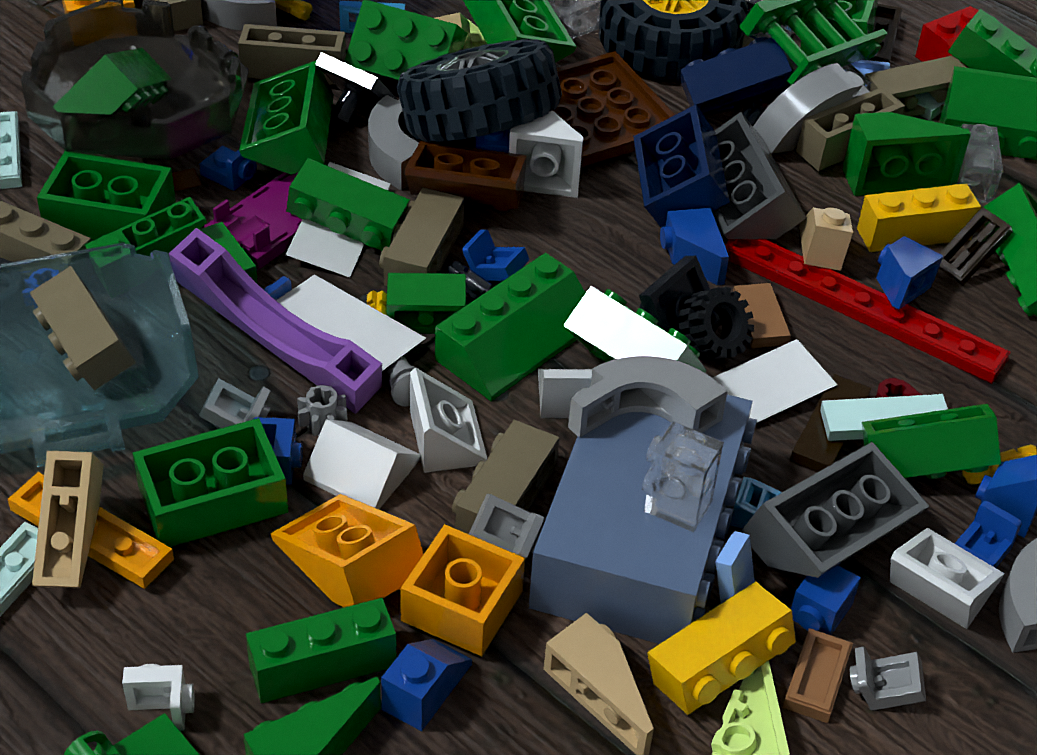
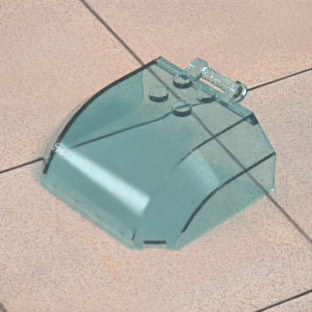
M118 243L0 264V454L33 447L37 467H42L46 463L47 451L94 452L111 448L112 452L125 450L122 429L162 422L199 378L190 323L167 252L154 250L150 253L151 256L137 254L135 245ZM69 266L73 267L88 287L136 361L134 365L95 391L84 378L79 381L74 379L63 363V360L69 356L67 353L61 356L47 336L53 332L52 328L46 331L32 312L38 306L30 292Z

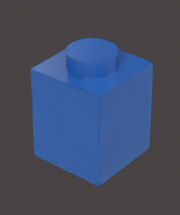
M836 566L818 578L806 576L795 591L791 607L793 621L797 622L805 630L811 628L832 635L853 605L861 577L840 566Z

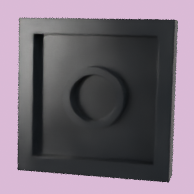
M321 52L315 63L342 91L339 100L331 112V117L344 125L349 126L361 101L375 106L386 95L398 100L378 77Z
M684 256L639 295L641 301L640 308L659 321L657 325L666 332L673 328L686 335L685 329L679 330V323L685 322V318L679 316L680 310L687 308L683 305L686 299L692 298L691 295L710 289L697 256ZM713 310L711 325L713 331H715L722 323L718 314Z

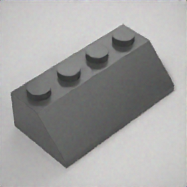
M742 112L715 130L730 202L712 212L723 235L727 239H777L807 218L763 138Z
M871 442L764 502L740 532L750 535L751 547L768 567L818 578L928 509L929 505L876 445Z

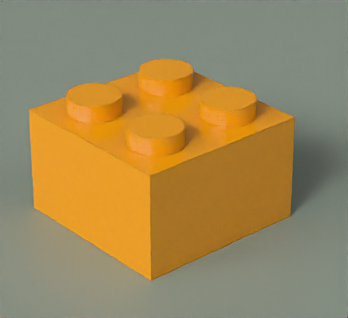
M444 524L400 588L401 621L482 657L523 592L525 558Z

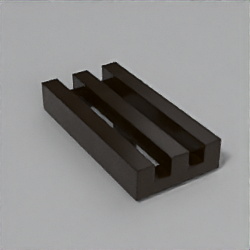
M982 207L939 253L943 255L939 269H943L949 277H954L959 284L964 286L1013 232L1012 227ZM986 220L989 221L990 223L978 234L977 237H974L968 243L966 249L954 260L952 264H950L948 261L958 252V250L970 239V237L981 227V225Z

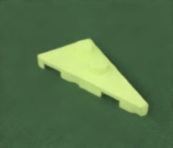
M769 661L754 670L750 676L743 679L739 690L734 689L722 717L723 725L716 731L711 742L713 751L711 755H790Z

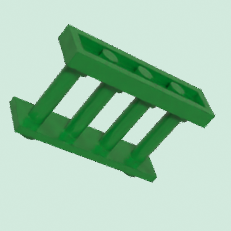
M762 0L755 3L739 26L747 37L760 32L768 33L798 67L787 80L790 85L807 74L830 64L838 63L843 67L862 59L870 60L880 51L882 47L880 43L888 34L884 29L866 35L839 6L838 0ZM821 12L828 13L852 40L847 42ZM801 19H808L833 47L827 49ZM781 25L784 27L789 26L813 54L807 56Z

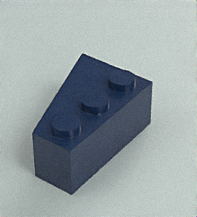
M772 37L757 38L748 46L737 50L735 48L723 50L717 57L706 61L702 59L694 60L688 63L685 68L680 69L681 84L690 107L697 105L704 116L733 110V104L738 102L751 101L755 98L762 101L761 97L775 94L779 96L790 87L787 80L792 75V69L785 52Z

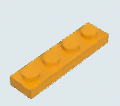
M37 472L8 498L10 510L36 526H39L44 475L40 472ZM99 507L88 556L145 589L174 560L172 548Z

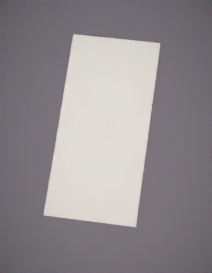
M332 162L328 164L329 167L385 190H388L391 184ZM302 219L286 255L350 278L364 243L343 234L335 233L329 228L311 220Z
M313 275L276 300L288 311L315 328L338 338L354 342L382 363V371L426 339L424 336L316 275Z
M797 339L713 377L714 380L728 390L727 395L753 401L749 418L757 419V422L837 385Z

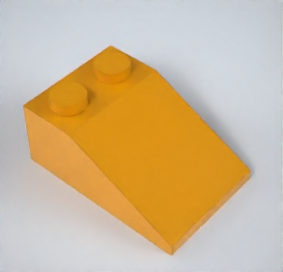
M342 494L337 495L270 533L273 542L332 602L342 607L385 598L394 591L400 590L424 554L415 524Z

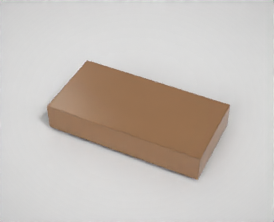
M771 283L734 286L733 291H738L741 294L738 301L746 299L749 304L744 308L745 312L752 311L753 318L748 319V324L754 325V332L747 333L748 336L752 337L750 342L751 348L783 346L789 343L791 335Z
M809 628L783 708L828 723L853 643Z

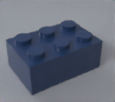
M697 105L633 136L644 207L660 227L666 226L668 211L711 208L712 211H715L730 202L716 132Z

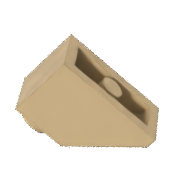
M813 207L806 215L807 218L799 226L804 264L841 271L853 234L850 214L844 213L837 208L820 209Z

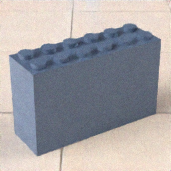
M727 395L722 421L693 439H689L668 420L645 412H629L618 415L579 438L577 436L533 551L529 609L573 621L588 613L595 621L608 626L613 632L658 644L705 615V609L703 608H705L706 601L710 599L715 574L711 573H715V561L724 548L725 541L718 540V538L724 539L725 534H728L734 509L727 508V505L734 506L743 478L736 477V474L742 475L743 472H746L751 448L745 447L744 443H752L757 419L749 418L753 401Z

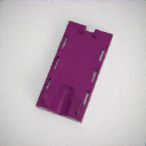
M285 172L231 208L229 201L226 199L213 208L214 219L204 225V228L223 222L256 265V269H261L289 248L302 221L296 215L286 212L289 186L298 173L292 175Z

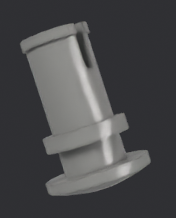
M405 355L387 367L385 371L390 377L389 384L393 400L398 405L410 406V372L416 367L409 364Z

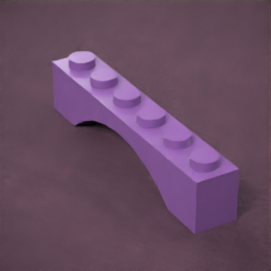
M195 228L169 253L172 275L175 281L315 385L332 386L337 392V396L346 395V406L354 414L382 387V363L351 340L338 338L323 332L288 311L264 291L224 247L198 228Z

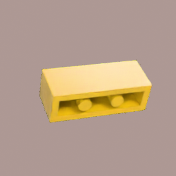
M967 184L865 195L857 230L869 252L882 251L887 244H892L904 236L923 246L949 243L981 209V206Z
M755 581L647 652L653 684L687 715L691 714L702 705L712 702L717 695L739 680L750 676L754 670L776 655L784 653L796 642L792 610Z

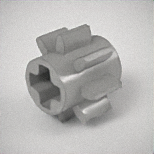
M319 385L311 387L306 394V398L298 397L297 399L299 426L305 427L308 425V429L314 436L320 435L326 419L347 421L346 395L337 396V392L332 386Z

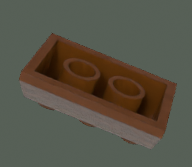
M420 141L405 168V176L411 195H419L422 188L464 197V206L483 204L491 205L496 210L508 211L518 209L524 193L527 155Z

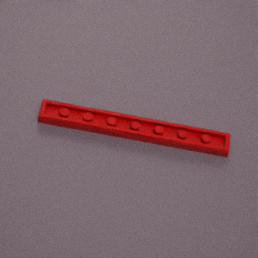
M729 239L725 243L730 262L991 384L1009 359L1011 352L908 304L898 310L891 305L884 293L834 270L804 264L803 256L766 239Z

